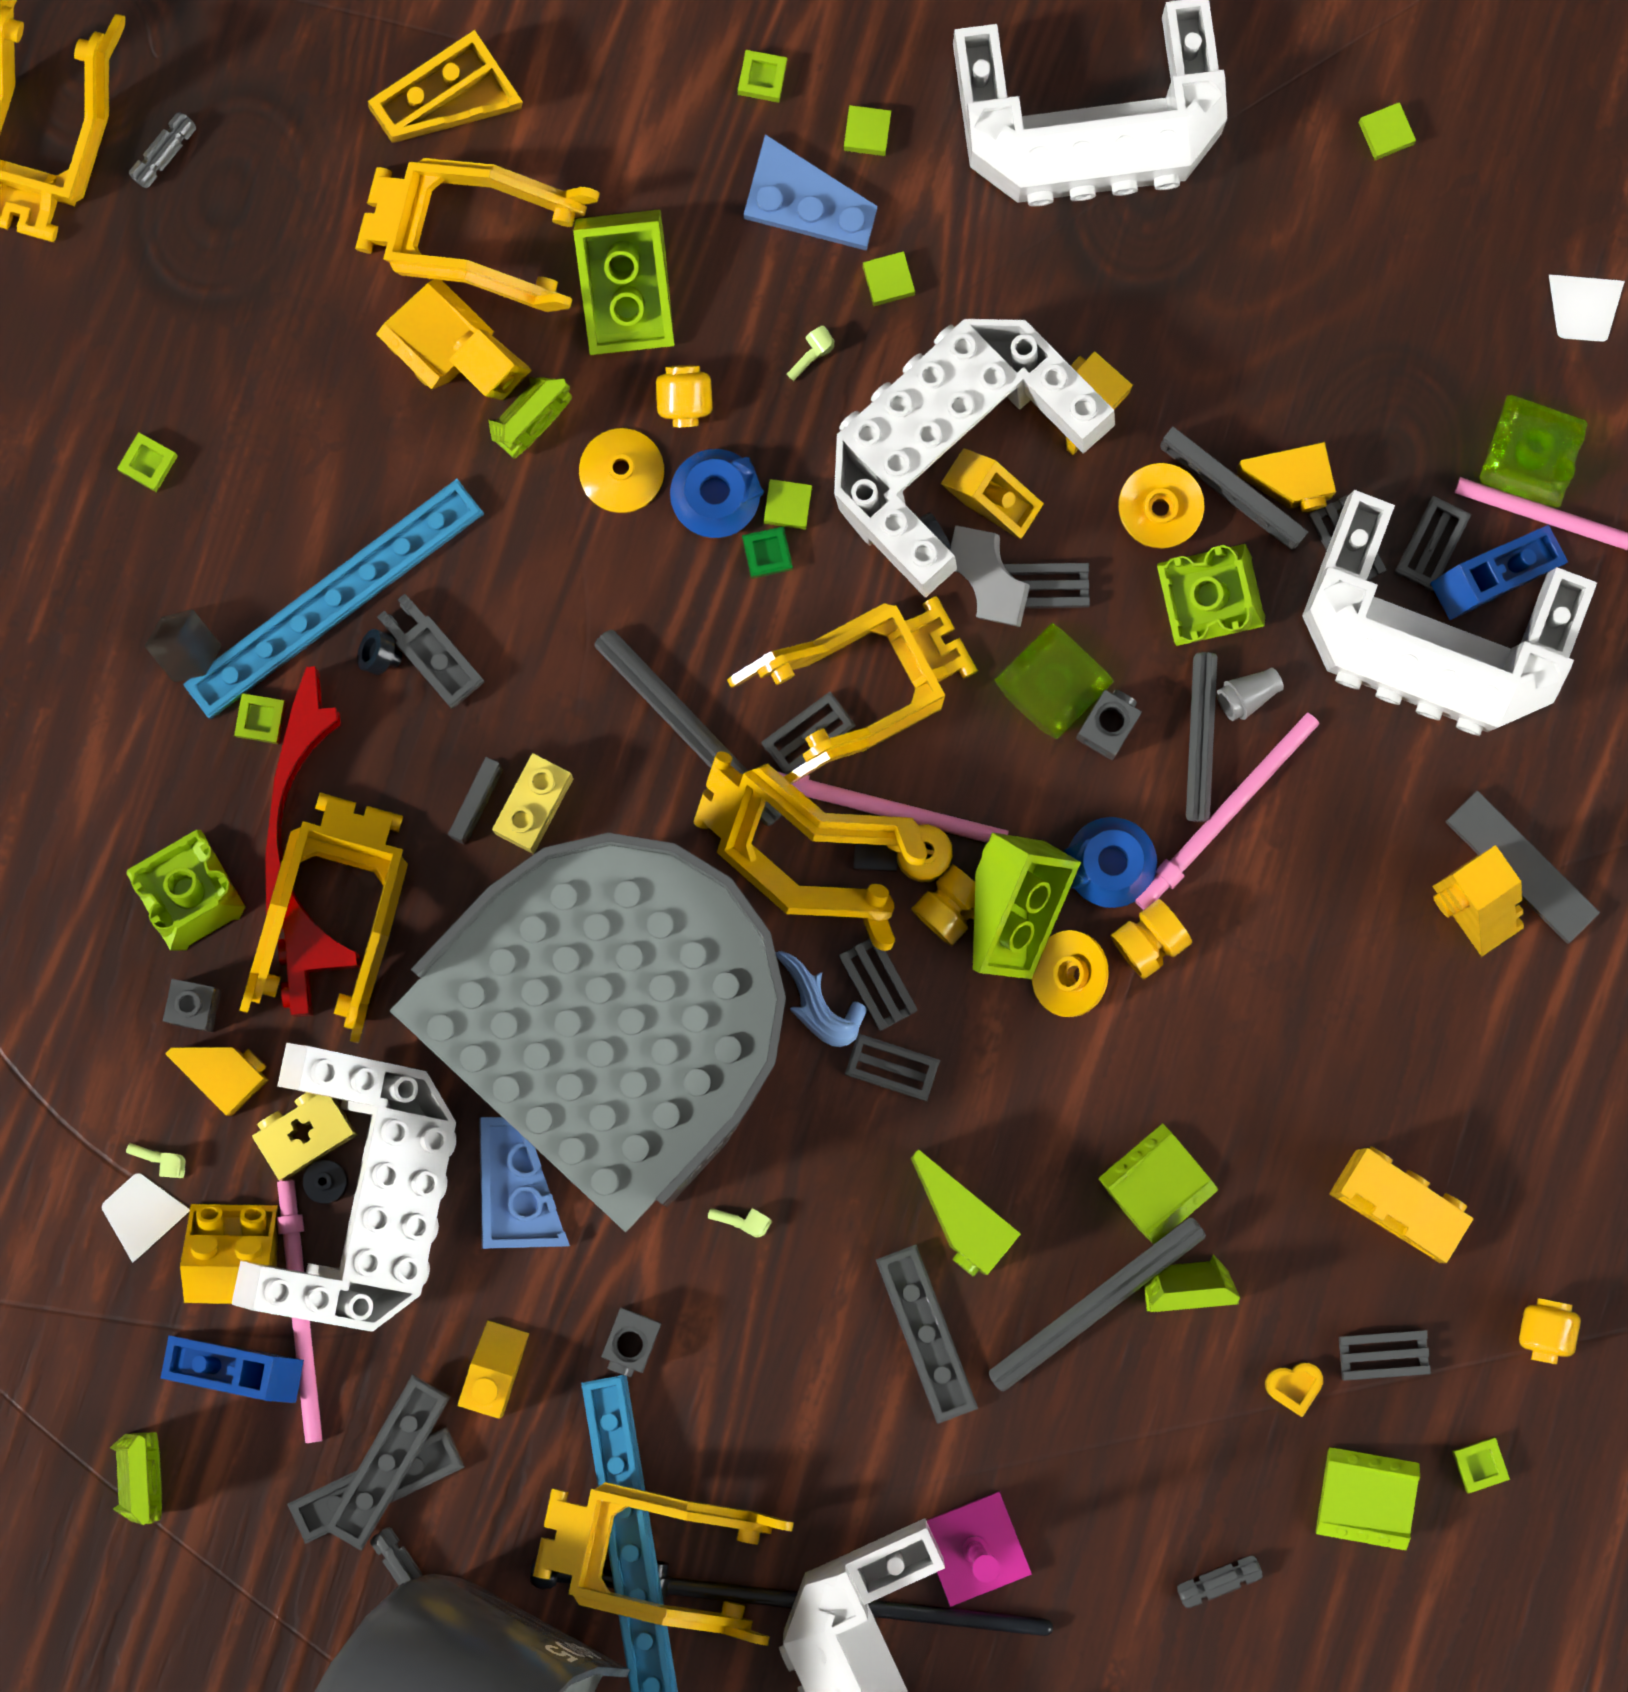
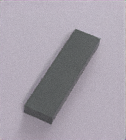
M1172 427L1165 435L1160 449L1290 550L1297 548L1308 533L1305 528L1176 428Z
M1478 790L1445 821L1478 855L1495 845L1498 847L1521 880L1522 899L1567 944L1600 913Z
M917 1245L876 1259L937 1424L978 1409Z
M415 1375L411 1376L326 1523L325 1530L361 1551L364 1549L450 1400V1395Z
M447 1427L428 1436L391 1502L465 1467ZM356 1471L287 1504L305 1544L329 1533L324 1527Z

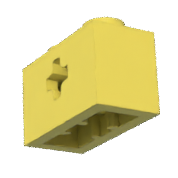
M532 753L492 829L497 836L534 854L574 779L572 774Z
M306 1092L294 1101L298 1107L283 1116L280 1111H277L257 1124L260 1131L252 1135L279 1181L289 1179L358 1135L344 1111L340 1109L341 1106L336 1098ZM299 1121L306 1125L312 1124L314 1127L308 1132L310 1138L308 1142L302 1139H294L292 1136L298 1131L295 1124Z

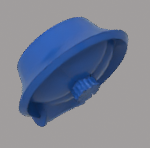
M723 449L703 450L687 458L675 472L670 488L671 505L679 521L690 531L709 538L727 537L742 530L754 517L759 506L760 497L764 494L751 459L749 457L742 458L733 452Z
M1106 817L1094 820L1081 828L1072 839L1069 847L1064 849V853L1081 862L1070 888H1075L1083 898L1098 906L1117 908L1135 902L1153 882L1156 875L1157 855L1151 839L1143 829L1126 819Z

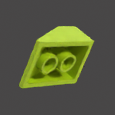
M651 210L576 219L573 232L590 355L674 346L661 211Z
M992 832L988 843L982 851V858L975 873L973 970L982 974L1032 979L1079 869L1080 861L1046 841Z
M918 1149L911 1157V1160L949 1246L957 1252L952 1260L972 1276H975L978 1271L983 1275H988L1021 1233Z

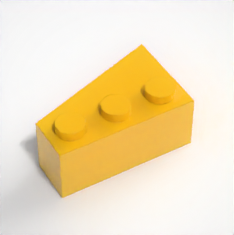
M475 30L368 100L370 111L392 143L522 109L523 101Z
M1496 845L1474 857L1432 886L1437 892L1433 896L1434 901L1441 912L1447 918L1453 915L1481 957L1524 928V923L1519 918L1523 915V909L1520 905L1515 907L1516 904L1522 901L1521 880Z
M1373 1147L1356 1150L1329 1194L1437 1262L1447 1263L1474 1219L1465 1213L1467 1205L1447 1193H1444L1443 1197L1439 1196L1428 1188L1430 1182L1410 1170H1407L1406 1173L1391 1164L1393 1159Z

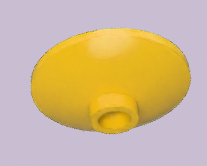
M617 428L601 433L587 445L580 460L579 476L586 495L597 506L614 513H629L645 507L656 497L663 484L664 462L659 449L646 435L632 429ZM618 461H625L629 464V470L623 475L616 474L613 471L614 464Z
M1167 463L1151 464L1134 472L1124 484L1119 497V515L1124 528L1136 541L1152 548H1171L1184 543L1198 529L1204 514V497L1197 481L1184 469ZM1155 502L1165 503L1168 507L1167 514L1163 516L1156 515L1152 510V505Z
M1067 930L1050 936L1032 977V986L1039 1002L1051 1013L1063 1017H1077L1092 1010L1103 997L1108 983L1109 970L1105 953L1096 940L1083 932ZM1077 968H1079L1080 972L1078 981L1074 978V972Z

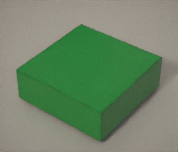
M784 526L742 535L751 579L793 570Z

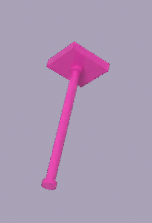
M999 1491L926 1520L944 1558L945 1568L938 1571L937 1574L950 1607L1032 1575Z

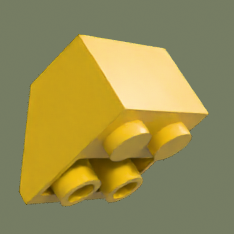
M191 1204L180 1263L184 1303L232 1304L240 1261L277 1267L278 1205Z

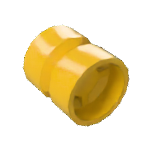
M953 864L936 881L938 890L936 892L927 891L911 908L914 914L930 930L951 947L968 930L966 921L974 919L975 882Z
M1157 899L1139 913L1140 921L1138 923L1128 921L1110 935L1124 959L1142 979H1146L1163 966V957L1165 955L1175 957L1192 944V939L1184 926L1160 899Z

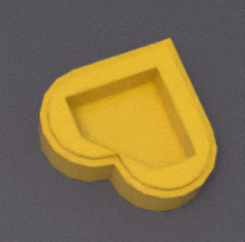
M1310 1363L1297 1364L1291 1370L1288 1368H1276L1267 1375L1265 1380L1267 1393L1300 1417L1304 1416L1323 1385V1375L1320 1369Z

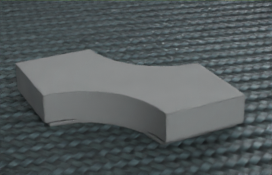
M955 525L950 551L956 560L957 570L955 572L962 574L974 589L977 599L976 617L1021 627L1030 585L1015 579L1006 570L1000 556V536L992 532Z

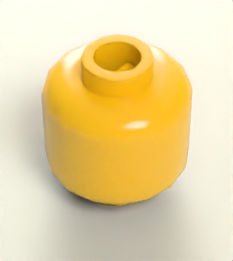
M699 365L665 367L666 373L658 376L656 379L658 414L665 419H673V427L699 426L698 418L709 415L713 408L710 376L705 372H700Z
M930 824L918 825L921 830V839L924 846L928 844L933 848V850L926 849L927 855H932V857L926 859L924 864L917 866L908 863L904 859L902 852H897V863L901 871L908 878L918 882H931L940 878L949 868L953 857L952 844L948 835L940 828Z
M1538 1298L1537 1304L1528 1305L1525 1308L1519 1343L1523 1348L1532 1351V1360L1557 1364L1559 1356L1569 1357L1575 1353L1581 1320L1579 1315L1571 1312L1572 1305Z

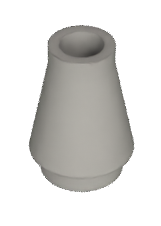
M1271 667L1259 673L1225 681L1223 688L1217 690V699L1221 709L1230 720L1234 721L1238 718L1245 720L1276 693L1282 691L1284 685L1278 672Z

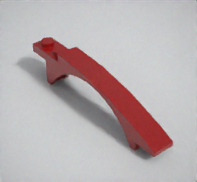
M315 666L306 667L292 705L274 777L265 852L266 916L284 856L282 825L289 792L298 772L313 750L328 735L341 726L340 712H337V708H323L320 672ZM292 889L280 931L284 932L285 939H278L280 965H287L288 982L281 983L282 1003L284 1008H290L291 1015L294 1017L313 1016L310 973L361 968V959L359 954L336 942L313 921L297 898L294 889Z

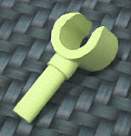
M825 326L814 329L806 336V340L812 349L806 352L787 373L793 381L817 358L823 357L833 350L834 339Z
M129 1143L126 1153L151 1162L160 1163V1177L184 1178L186 1161L182 1155L152 1151L133 1143Z
M710 1208L708 1213V1219L733 1225L754 1237H762L772 1222L770 1218L753 1208L746 1219Z

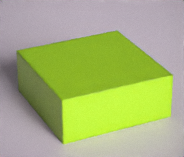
M746 50L738 86V95L779 103L787 66V57Z
M1400 102L1361 117L1359 120V125L1374 160L1410 147L1416 142Z
M849 105L844 151L886 156L891 111Z
M904 251L863 262V270L874 306L915 296V289Z
M138 432L117 469L122 474L157 493L178 455Z
M770 479L764 524L806 530L812 485Z
M242 693L234 736L279 744L286 702L280 699Z
M1495 1437L1452 1451L1466 1493H1472L1510 1480Z

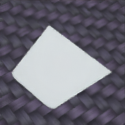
M1549 275L1558 336L1565 339L1606 341L1625 281Z
M140 1173L133 1175L102 1204L104 1214L132 1263L190 1212L189 1208Z

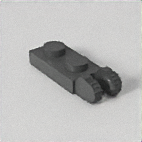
M403 594L397 600L400 602V607L405 613L418 623L415 627L404 634L391 614L383 611L377 618L397 640L396 645L447 705L454 709L485 682L429 616L425 617L410 598Z

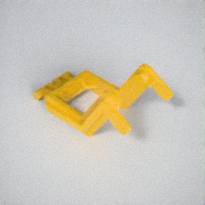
M0 0V134L15 89L14 42L19 43L24 30V23L14 19L13 8L17 0ZM115 14L105 35L95 31L90 40L79 38L76 44L74 58L85 62V119L69 169L59 175H53L0 160V228L8 230L13 216L20 217L17 224L18 233L54 242L57 237L58 226L52 225L51 221L57 202L75 207L76 202L84 198L109 117V59L123 33L125 16Z
M423 158L418 163H408L404 179L391 178L393 173L391 170L382 167L376 168L367 201L368 205L376 207L375 213H364L355 247L356 250L371 254L374 245L387 246L383 259L388 261L394 272L401 276L468 283L544 312L569 309L571 307L572 298L556 293L558 282L553 279L537 277L536 284H532L469 260L421 255L418 244L432 191L441 183L494 188L554 211L552 222L565 227H572L574 218L585 216L586 204L598 202L600 193L597 190L588 187H578L562 191L497 165Z
M937 596L922 604L926 611L925 613L906 621L896 605L892 606L883 603L814 641L771 651L727 679L730 687L734 688L759 674L760 678L771 676L775 684L779 685L795 676L793 670L810 666L871 632L888 638L915 687L911 704L866 728L829 738L823 728L807 736L805 739L810 749L802 754L807 763L784 776L791 784L830 761L863 752L940 711L945 694L938 682L958 671L963 679L978 671L960 638L946 645L941 637L952 632L955 628Z
M722 751L717 752L706 782L708 789L703 791L694 818V824L702 829L710 828L721 838L717 853L784 913L863 918L873 946L882 951L891 950L895 938L887 919L892 916L894 902L885 886L871 884L868 889L799 886L753 846L752 840L765 803L768 802L811 841L887 845L893 851L902 852L904 859L908 863L919 866L924 864L927 851L921 839L920 827L914 819L907 817L825 813L769 764L741 774L731 766L732 756Z
M320 792L315 809L324 811L321 825L303 821L301 827L290 832L239 1011L248 1013L251 1002L260 1004L262 994L275 998L281 977L269 974V969L300 862L318 856L374 872L383 885L372 931L353 994L348 996L339 993L334 1014L346 1017L344 1027L352 1029L350 1041L359 1043L368 1004L388 942L408 866L402 857L403 849L386 845L389 830L399 832L403 816L366 806L364 816L355 814L356 802Z
M608 1482L603 1483L596 1489H591L587 1506L567 1502L568 1491L552 1488L544 1527L557 1530L555 1540L541 1537L533 1573L534 1577L550 1580L552 1571L572 1575L569 1594L573 1595L578 1605L663 1626L726 1634L751 1643L768 1646L770 1636L752 1631L753 1621L743 1618L745 1609L743 1604L724 1601L721 1613L662 1605L612 1593L608 1590L601 1576L614 1516L627 1507L686 1521L739 1529L737 1541L758 1545L760 1533L771 1534L772 1528L792 1531L794 1522L759 1512L687 1501Z

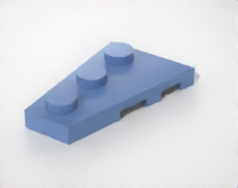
M765 135L745 207L744 219L867 251L878 206Z
M503 1117L479 1118L482 1249L570 1246L557 1214L552 1194H550L535 1147Z

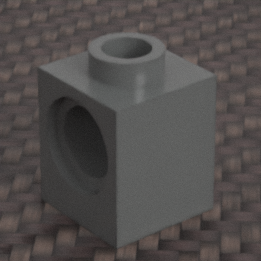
M1115 689L1113 694L1104 690L1076 739L1108 759L1113 760L1142 711L1135 708L1137 701L1120 690ZM1106 711L1117 713L1122 719V728L1117 732L1105 731L1099 722L1100 715Z
M172 979L163 1022L213 1033L222 990L211 986Z
M621 1307L601 1356L610 1361L607 1368L631 1378L634 1370L643 1373L662 1323ZM632 1331L641 1337L643 1348L637 1356L628 1357L619 1350L618 1341L624 1332Z

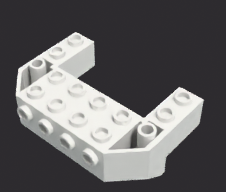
M1178 0L1166 2L1162 23L1171 78L1166 98L1022 116L1019 96L1007 98L997 24L955 29L953 49L970 167L1017 203L1028 201V205L1034 207L1051 204L1054 202L1053 198L1070 196L1072 201H1083L1094 198L1096 192L1112 191L1113 195L1121 196L1135 193L1138 191V187L1154 185L1156 190H1168L1180 186V182L1186 181L1220 137L1227 121L1224 70H1219L1209 0Z
M964 319L956 327L953 325L947 326L936 337L934 341L936 345L924 356L919 353L910 359L904 366V374L893 384L886 382L879 387L871 397L872 403L861 413L859 411L851 413L839 427L841 431L837 434L834 494L840 512L869 546L874 544L925 598L957 570L956 560L952 552L905 505L903 490L1002 400L1008 397L1019 410L1031 400L1083 454L1115 426L1114 409L1026 320Z
M1357 490L1348 495L1302 615L1326 670L1337 675L1335 681L1357 690L1360 689L1361 684L1377 690L1375 695L1377 698L1392 704L1400 705L1401 700L1417 705L1416 712L1434 720H1440L1442 715L1458 721L1456 728L1480 736L1482 731H1492L1554 703L1574 662L1569 657L1597 582L1558 567L1548 572L1521 644L1511 649L1374 597L1378 585L1367 581L1395 505Z
M286 1043L278 1087L341 1099L340 1109L371 1115L340 1268L308 1263L306 1272L240 1261L232 1305L258 1312L373 1332L421 1295L422 1286L429 1277L430 1265L428 1257L431 1243L435 1240L438 1233L439 1223L437 1214L440 1199L444 1197L447 1190L446 1170L449 1156L452 1155L456 1146V1134L454 1132L456 1121L427 1071L310 1046Z
M925 1518L805 1573L783 1631V1645L779 1647L788 1670H795L802 1684L797 1687L799 1692H908L868 1603L945 1568L944 1558Z

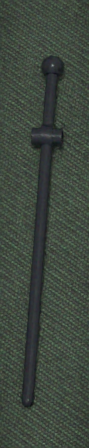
M537 1557L532 1560L530 1583L536 1588L542 1590L550 1589L556 1586L557 1582L571 1584L572 1575L552 1571L550 1580L534 1577L533 1573ZM657 1560L664 1603L665 1596L676 1595L792 1608L798 1591L672 1578L668 1575L669 1563ZM603 1570L601 1577L607 1588L614 1589L612 1572ZM874 1600L868 1603L875 1618L1048 1636L1053 1631L1051 1621L1043 1618Z

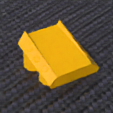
M433 279L382 325L376 335L414 371L416 377L425 386L435 389L449 383L460 373L449 359L456 353L453 346L461 336L469 330L475 333L478 329L489 332L491 335H493L494 331L442 280Z

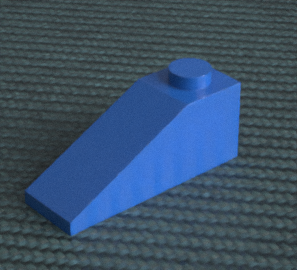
M1547 525L1457 565L1430 582L1449 620H1452L1547 574L1556 567L1559 568L1568 563V560L1550 526Z
M169 1335L160 1379L265 1401L296 1403L304 1360Z

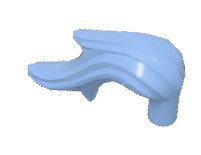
M783 951L775 952L776 957L793 977L800 994L801 1007H791V1012L821 1041L835 1047L848 1046L857 1038L859 1027L868 1010L867 1007L859 1002H852L845 1019L835 1015L826 1005L822 996V972L813 976L796 957Z

